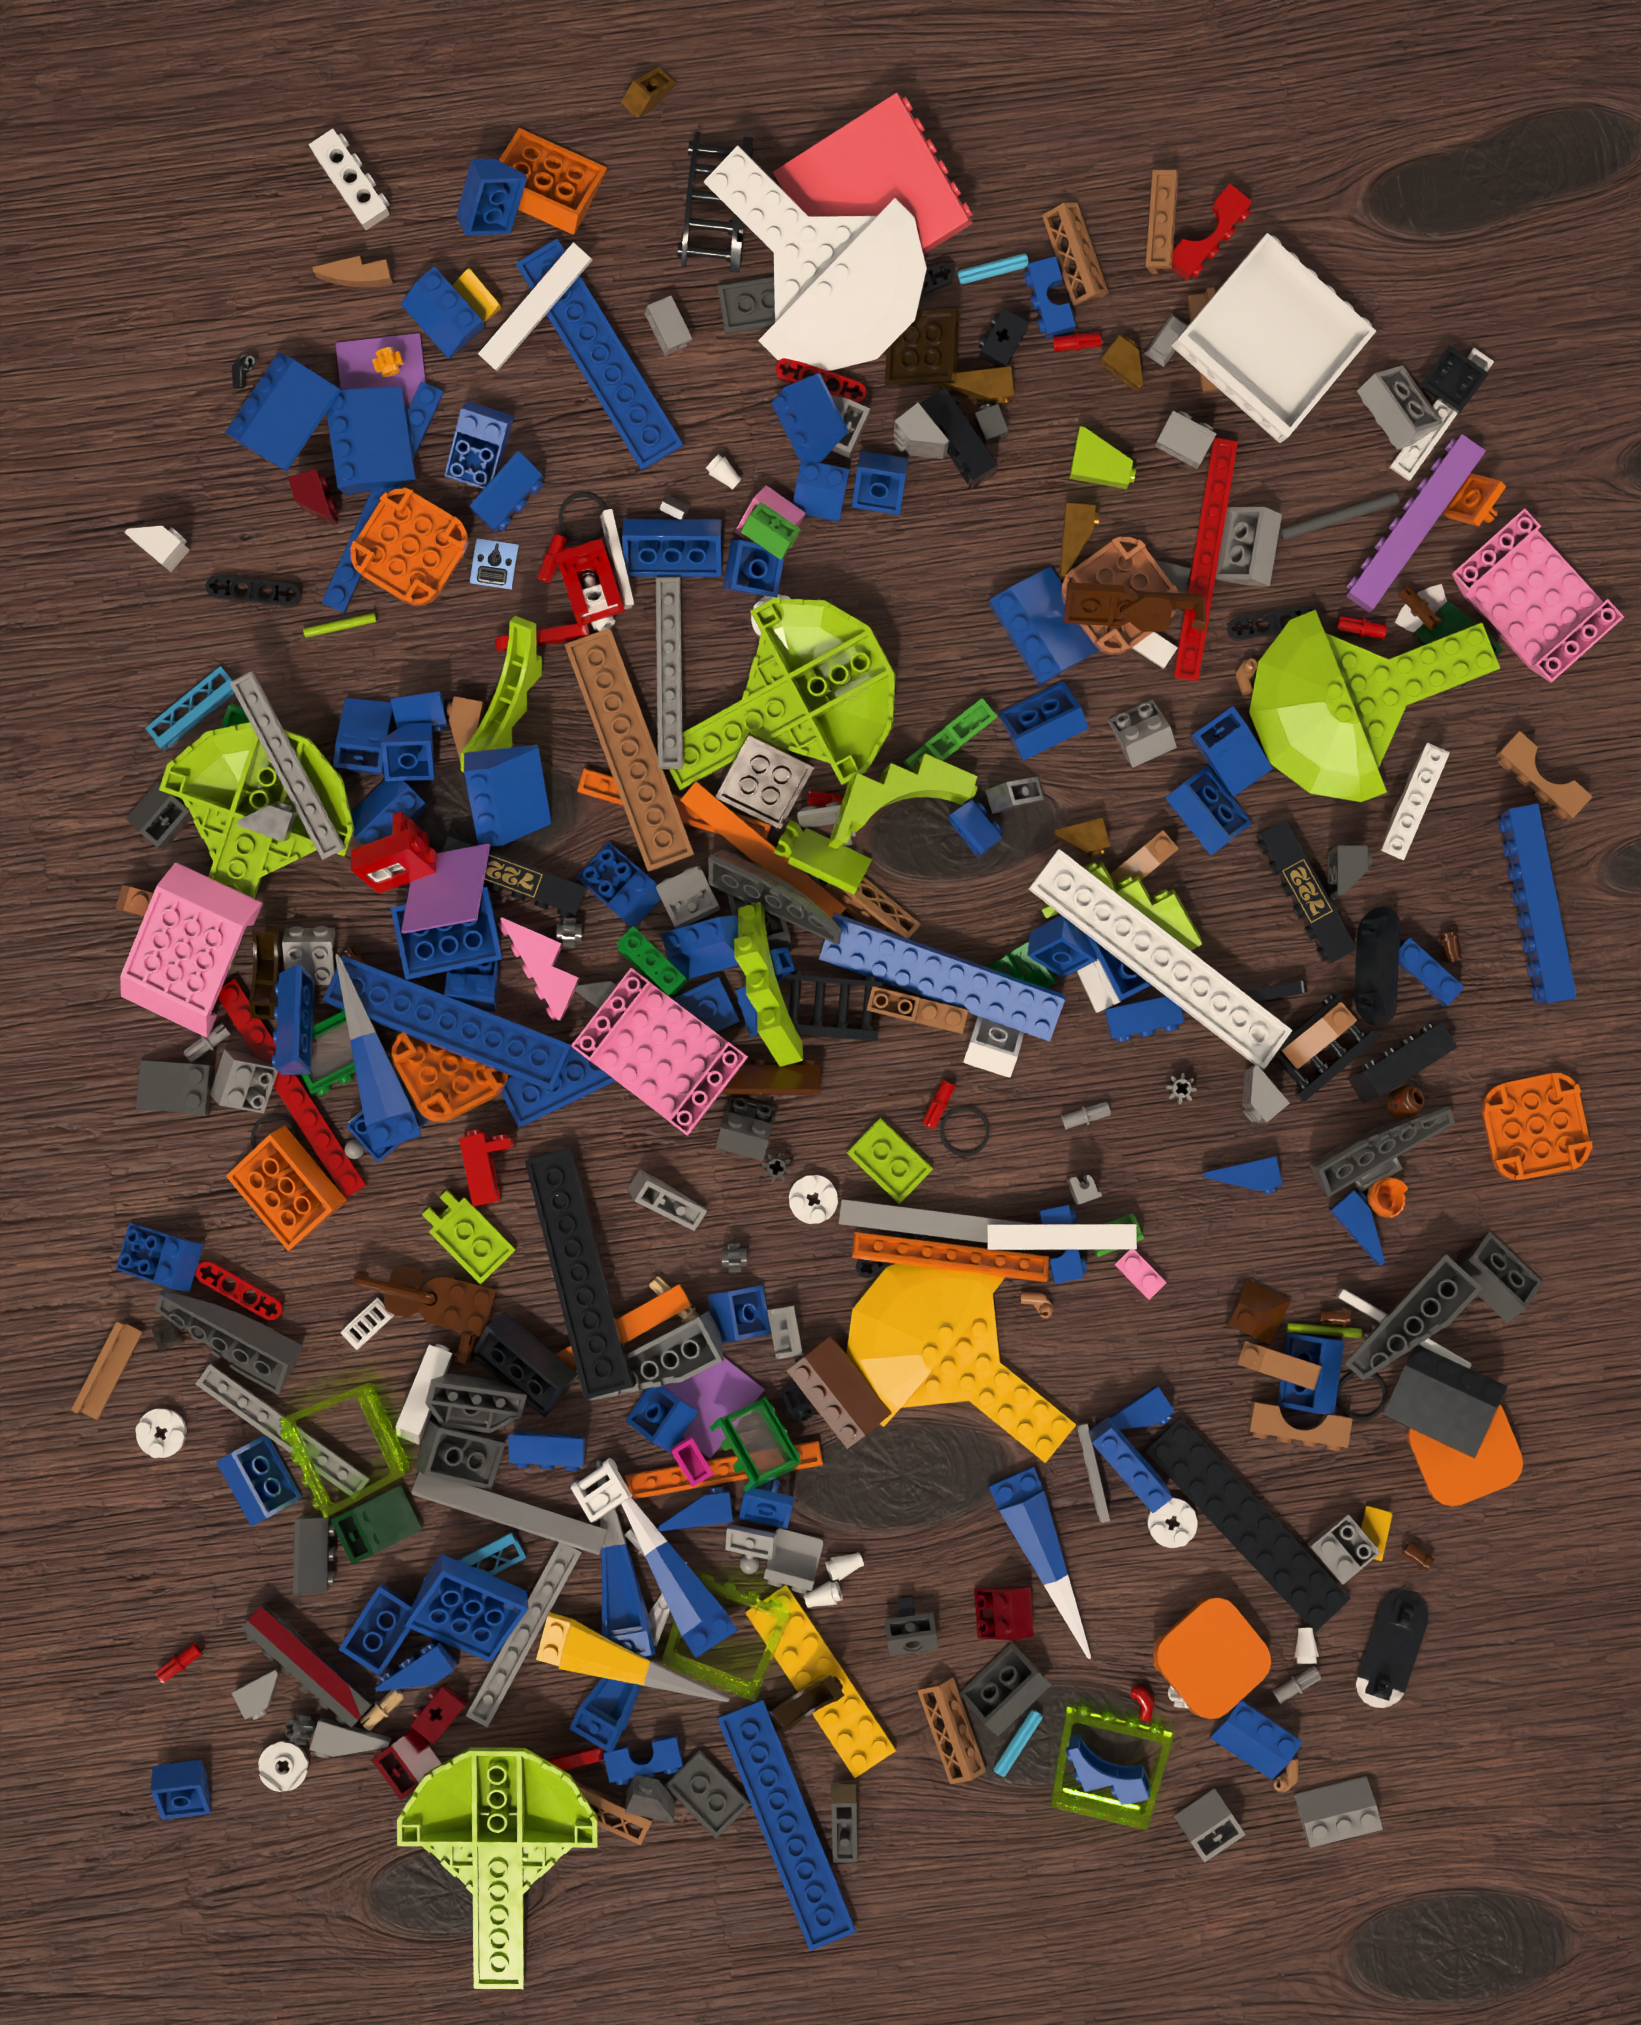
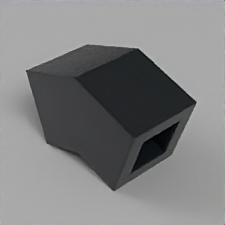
M913 1595L897 1597L900 1617L915 1615Z

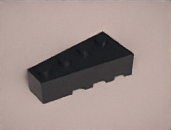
M946 388L920 403L921 407L949 440L947 453L970 490L995 476L998 465L994 457L986 449L980 435L972 428V423L965 412L962 413L957 406L959 402L954 393H948Z
M1432 1022L1419 1029L1421 1034L1416 1037L1413 1034L1400 1041V1047L1397 1049L1394 1047L1387 1049L1381 1053L1382 1058L1377 1061L1374 1059L1361 1066V1071L1349 1077L1348 1081L1361 1102L1366 1103L1384 1095L1456 1049L1458 1046L1443 1022L1437 1025H1433Z

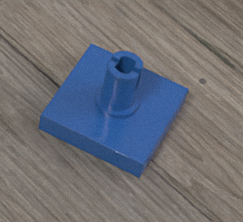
M774 1480L772 1490H770L771 1481L764 1483L763 1490L754 1488L744 1493L739 1519L787 1530L794 1497L778 1494L779 1481Z

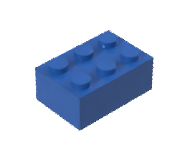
M382 1583L338 1650L381 1676L411 1631L410 1628L404 1626V1622L414 1602Z

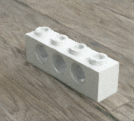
M331 129L310 143L309 147L366 231L390 215L386 208L390 204L382 193L378 195L373 189L376 184L369 173L364 175L360 167L363 165L355 153L350 155L346 149L349 144L342 133L337 135ZM341 154L344 156L341 162H332L335 155ZM355 174L357 179L354 182L348 183L345 181L348 175ZM363 194L371 195L370 200L366 203L359 202V198Z

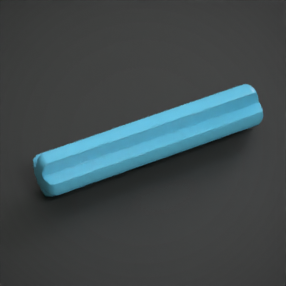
M1023 253L958 271V279L961 284H966L1027 268L1029 260L1027 255Z
M1032 1709L995 1765L994 1771L1000 1776H1006L1041 1722L1043 1716L1038 1711Z

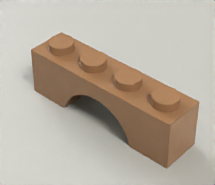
M1518 731L1495 755L1499 758L1498 763L1508 771L1511 769L1517 774L1516 779L1523 786H1530L1535 791L1534 795L1541 802H1548L1554 808V814L1560 819H1567L1568 821L1573 819L1593 796L1575 780L1567 784H1553L1546 781L1539 774L1535 765V755L1538 747L1522 732Z
M1252 1401L1247 1430L1253 1432V1437L1267 1439L1268 1435L1278 1436L1277 1441L1292 1443V1439L1302 1440L1301 1445L1316 1447L1317 1443L1326 1444V1449L1341 1451V1447L1348 1448L1352 1418L1335 1414H1324L1311 1427L1303 1429L1294 1428L1283 1419L1279 1406Z

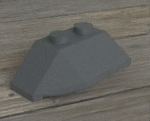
M447 1374L430 1381L425 1403L442 1427L491 1433L522 1417L527 1394L498 1380Z

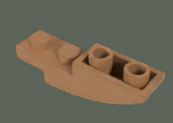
M872 986L867 1011L959 1034L964 1032L969 1011Z

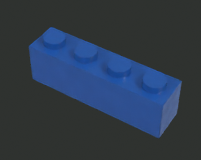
M1109 1417L1088 1431L1092 1444L1152 1513L1172 1499L1166 1483Z

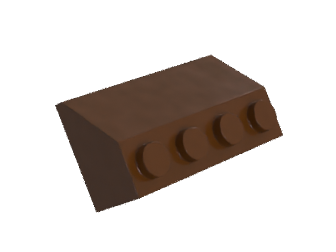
M752 1060V1065H742L721 1094L820 1095L821 1066L816 1065V1060H803L801 1065L788 1064L781 1067L777 1061L776 1065H766V1060Z
M832 1335L786 1370L847 1449L892 1414Z

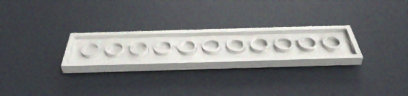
M1060 849L1055 852L1028 888L1254 1065H1258L1261 1070L1266 1068L1292 1032L1288 1026Z

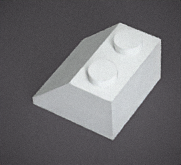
M163 526L130 528L124 532L170 572L174 570L190 551L185 546L187 541L172 527L169 530Z
M978 1016L963 1063L1010 1078L1018 1058L1024 1032Z

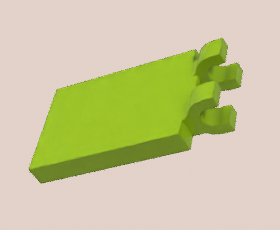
M790 820L786 827L787 830L779 839V844L774 854L789 858L788 864L855 895L872 859L843 845L837 849L827 846L829 838L808 828L803 832L798 823Z
M447 1189L440 1198L449 1207L440 1216L431 1207L422 1215L434 1226L429 1233L481 1284L516 1249L465 1197L459 1202Z

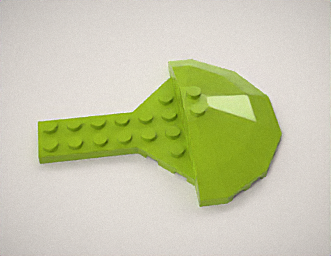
M772 598L751 610L750 612L761 631V636L749 673L750 677L746 690H744L741 701L683 732V769H669L679 790L691 786L696 781L698 782L732 763L748 732L782 749L830 763L841 785L848 783L857 773L861 775L866 773L893 728L896 674L871 627L825 600Z
M1316 610L1291 619L1258 661L1249 713L1271 765L1310 794L1362 803L1387 793L1378 769L1406 706L1500 669L1483 623L1397 657L1386 659L1325 633Z
M250 722L205 732L198 740L167 764L159 790L182 798L186 807H188L213 860L209 878L255 899L263 876L317 850L298 813L290 837L286 841H281L237 825L238 820L268 805L277 804L278 801L292 805L291 809L296 811ZM284 730L345 846V849L336 854L346 856L354 834V825L343 779L309 738ZM237 949V951H236V954H235V956H234V958H233V961H232V963H231V966H230L229 970L232 969V967H233V964H234V961H235V958H236L238 949Z
M470 1747L425 1773L397 1818V1846H422L429 1853L431 1852L441 1861L440 1864L454 1877L457 1876L473 1894L474 1989H524V1893L572 1847H598V1817L572 1776L526 1748Z

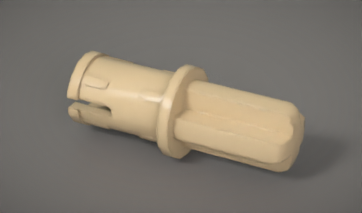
M394 1689L380 1702L376 1701L374 1703L375 1706L359 1719L363 1727L371 1731L384 1717H389V1712L404 1699L403 1693L399 1689Z

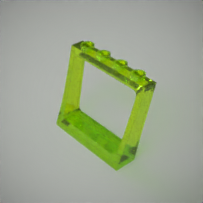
M372 1382L279 1419L283 1427L280 1430L281 1436L286 1443L290 1442L293 1449L291 1458L295 1465L301 1466L304 1473L301 1475V1480L306 1488H311L314 1495L311 1498L312 1504L317 1511L321 1510L324 1519L413 1472ZM355 1397L390 1469V1473L337 1504H333L299 1434L296 1422L301 1418Z
M701 1573L700 1577H697L709 1592L778 1618L755 1675L751 1681H746L677 1654L676 1651L681 1634L675 1620L662 1663L666 1668L756 1702L791 1613L788 1610L782 1609L783 1604L778 1601L769 1599L768 1603L759 1600L760 1595L747 1590L743 1594L736 1591L737 1586L728 1582H724L723 1585L714 1582L715 1578Z
M1078 1706L1077 1709L1067 1707L1050 1797L1051 1807L1148 1831L1173 1741V1733L1164 1731V1727L1159 1724L1152 1723L1150 1727L1140 1725V1721L1134 1718H1126L1123 1721L1116 1719V1715L1110 1712H1102L1101 1715L1092 1713V1710L1085 1706ZM1080 1723L1161 1744L1150 1781V1797L1148 1800H1145L1143 1805L1127 1804L1121 1806L1117 1800L1062 1786L1067 1759L1066 1748L1069 1747L1073 1724Z

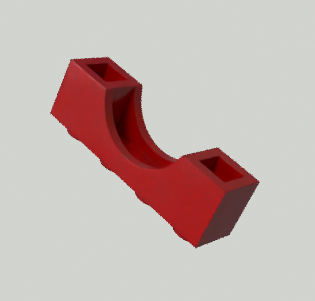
M1229 184L1212 206L1217 221L1215 232L1201 241L1182 239L1173 250L1172 270L1187 282L1192 276L1196 279L1205 268L1202 264L1206 259L1212 260L1219 252L1220 248L1218 245L1223 239L1227 242L1235 233L1234 226L1239 221L1243 223L1249 217L1252 201L1233 185Z

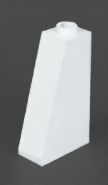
M435 1344V1347L432 1345L428 1346L396 1424L397 1437L420 1445L432 1414L425 1403L430 1381L447 1374L452 1360V1353L449 1352V1348L440 1344Z

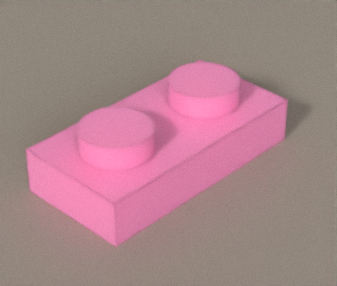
M1129 1249L1114 1264L1148 1300L1166 1284V1281L1134 1249Z

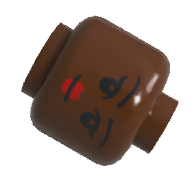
M1406 1085L1388 1094L1386 1107L1389 1114L1393 1115L1396 1119L1414 1116L1422 1112L1424 1097L1419 1089Z

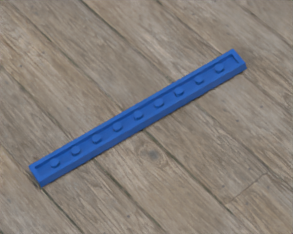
M420 382L406 413L413 461L444 395L442 390L424 382ZM403 484L371 491L321 602L322 604L344 614L346 613L362 577L356 571L351 561L350 548L352 542L356 541L378 506L379 498L385 492L388 493L394 489H401Z

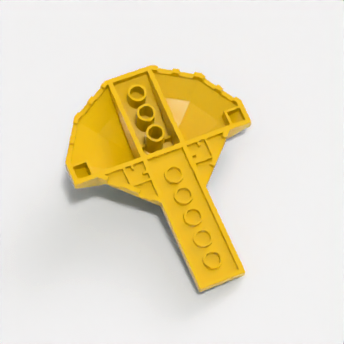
M893 1264L887 1266L852 1309L846 1355L892 1413L880 1423L883 1427L903 1407L970 1401L1044 1463L1049 1460L1076 1424L1000 1363L993 1293L1005 1277L978 1272Z

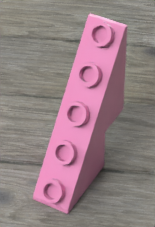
M501 917V922L498 923V926L504 936L509 934L513 943L510 944V947L515 956H521L525 964L522 968L529 979L533 977L537 983L534 989L541 1000L546 999L549 1005L546 1008L552 1021L556 1019L562 1021L574 995V988L580 981V978L554 967L563 944Z

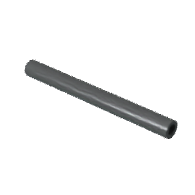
M1396 492L1281 528L1279 529L1280 535L1284 541L1399 504V497Z

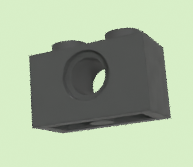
M933 1613L884 1620L890 1656L939 1649Z

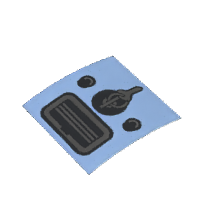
M477 538L470 583L512 589L519 545Z

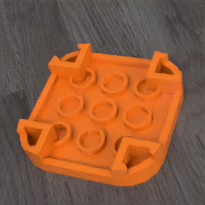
M404 488L394 489L388 493L385 492L379 498L378 506L358 538L352 542L350 548L351 561L356 571L370 582L405 603L413 606H424L436 599L462 559L468 546V534L459 519L417 495L413 490Z
M403 1032L397 1036L392 1046L391 1062L396 1074L419 1112L425 1118L432 1121L445 1122L495 1098L503 1091L507 1083L508 1074L421 1041Z
M1550 1073L1501 1083L1488 1090L1481 1103L1482 1117L1492 1162L1495 1169L1502 1176L1511 1180H1525L1574 1170L1581 1167L1588 1159L1592 1150V1141H1590L1580 1097L1581 1090L1578 1083L1576 1084L1569 1076L1562 1073Z
M1501 1405L1475 1459L1408 1428L1406 1434L1407 1442L1410 1444L1427 1486V1491L1432 1498L1443 1505L1452 1507L1463 1505L1514 1483L1522 1472V1454Z
M1209 1597L1195 1602L1197 1605L1163 1636H1158L1154 1642V1662L1152 1663L1156 1671H1160L1186 1703L1189 1711L1200 1717L1216 1719L1227 1714L1240 1700L1263 1681L1269 1673L1271 1656L1266 1644L1232 1603L1222 1598Z

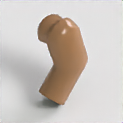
M1253 658L1244 660L1236 672V679L1242 695H1248L1253 692L1250 679L1258 667L1257 661Z
M1021 1292V1304L1034 1305L1042 1318H1049L1052 1315L1053 1305L1045 1294Z
M1292 1758L1286 1766V1771L1275 1779L1273 1786L1276 1791L1286 1792L1298 1782L1299 1759Z

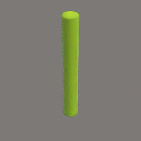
M374 612L303 628L305 638L375 623L377 619Z
M1287 1323L1288 1333L1361 1338L1362 1335L1361 1328Z

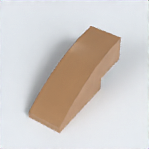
M356 256L312 267L318 279L338 285L363 288L393 284L386 259L363 264L361 257Z

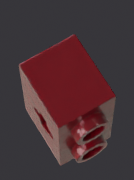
M445 1683L440 1689L436 1686L427 1697L430 1700L425 1708L420 1706L411 1717L415 1720L411 1727L433 1745L467 1704V1701ZM439 1707L442 1711L435 1718L432 1714Z

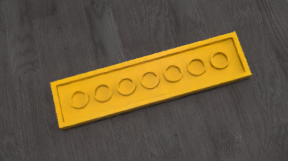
M786 1584L745 1611L797 1692L822 1675L835 1676L843 1685L842 1692L845 1696L812 1714L854 1778H857L896 1751V1748Z

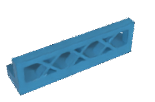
M220 666L145 729L153 737L158 747L166 751L235 694L230 685V682L233 680ZM221 674L226 682L218 689L212 690L213 680ZM198 692L208 693L207 698L197 706L193 705L194 696ZM179 708H189V712L179 721H174L176 710ZM161 723L170 724V728L160 736L153 730Z
M514 1531L457 1561L493 1576L527 1558ZM514 1544L519 1556L512 1560L501 1557L503 1549ZM488 1556L497 1559L495 1567L491 1571L479 1568L482 1559ZM500 1560L506 1562V1563H504V1564L498 1566Z

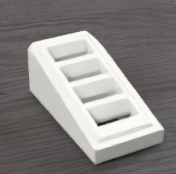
M376 1298L340 1333L356 1350H359L395 1315L388 1312L384 1303L379 1298ZM375 1307L385 1316L383 1320L373 1311ZM367 1314L376 1321L377 1325L375 1327L365 1317ZM361 1321L370 1332L366 1333L358 1323ZM353 1328L361 1335L362 1339L360 1341L351 1332Z

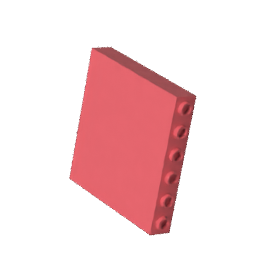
M895 93L773 171L782 190L808 216H877L896 198L915 217L923 255L973 224L970 219L973 213L967 203L962 204L958 198L961 192L954 181L949 182L946 176L949 173L946 165L942 160L938 162L934 155L937 152L934 144L930 139L926 140L923 136L924 126L918 117L914 119L910 113L913 110L911 103L906 96L902 98L898 93Z

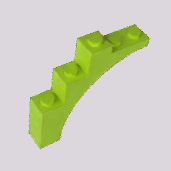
M517 616L510 620L509 641L503 671L487 713L471 740L460 752L462 772H464V753L512 747V727L527 711V691L542 676V657L537 655L536 623Z
M1092 862L1083 867L1191 951L1202 945V938L1174 889L1170 891L1164 889L1154 895L1155 899L1152 900L1138 875L1133 878L1131 875L1120 880L1118 882L1119 885L1116 886L1102 862L1098 864ZM1047 903L1042 904V912L1046 918L1058 914Z
M761 902L738 908V938L734 939V958L746 975V995L757 1011V1032L780 1067L803 1061V1042L786 1009L771 960L765 924V908Z

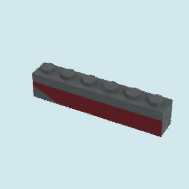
M266 1603L262 1604L241 1627L244 1631L243 1635L253 1644L257 1642L263 1648L261 1651L267 1658L277 1660L281 1664L280 1669L290 1677L293 1675L300 1681L298 1685L305 1692H312L317 1696V1702L326 1710L330 1708L336 1714L335 1718L343 1726L349 1725L352 1728L374 1703L366 1693Z

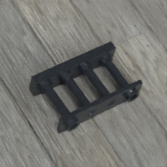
M795 970L784 977V980L791 981L789 1016L798 1035L878 1041V1031H873L874 1026H871L872 1012L867 1011L872 986L882 988V982H878V977L863 976V980L804 976V971ZM801 982L816 983L813 1021H810V1025H800V1020H798ZM826 984L840 985L838 1018L834 1027H824L825 1022H822ZM850 986L865 987L862 1025H859V1029H849V1024H847Z
M1331 993L1321 1002L1323 1007L1293 1031L1274 1055V1058L1297 1083L1299 1092L1295 1096L1301 1102L1309 1099L1379 1039L1374 1031L1366 1033L1361 1031L1354 1023L1347 1029L1354 1037L1353 1041L1355 1044L1349 1049L1346 1046L1343 1048L1336 1039L1329 1044L1336 1057L1332 1064L1324 1063L1317 1054L1309 1060L1317 1069L1316 1073L1318 1074L1312 1081L1309 1078L1305 1079L1282 1053L1281 1050L1344 997L1341 993L1336 996Z

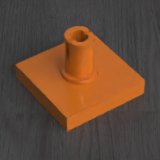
M1470 473L1443 513L1450 519L1478 527L1483 520L1486 523L1492 522L1495 519L1493 516H1497V510L1493 508V505L1506 486L1502 481Z

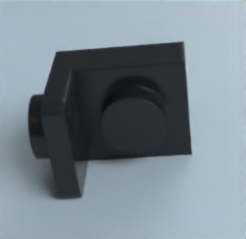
M795 1382L779 1390L794 1422L807 1421L813 1414L817 1413L816 1408Z

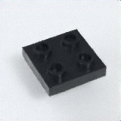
M1449 345L1422 381L1420 387L1454 412L1460 414L1489 373Z

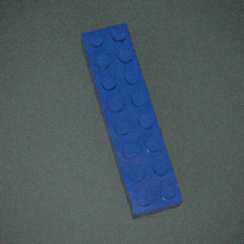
M1533 804L1508 809L1500 814L1497 822L1499 831L1504 834L1505 842L1502 843L1503 853L1505 857H1508L1510 864L1507 867V874L1509 880L1513 881L1514 885L1512 899L1514 905H1518L1517 924L1519 929L1523 930L1524 938L1521 939L1523 952L1527 953L1529 960L1526 963V970L1528 976L1532 977L1534 985L1531 987L1532 999L1537 1001V1006L1577 998L1539 805Z

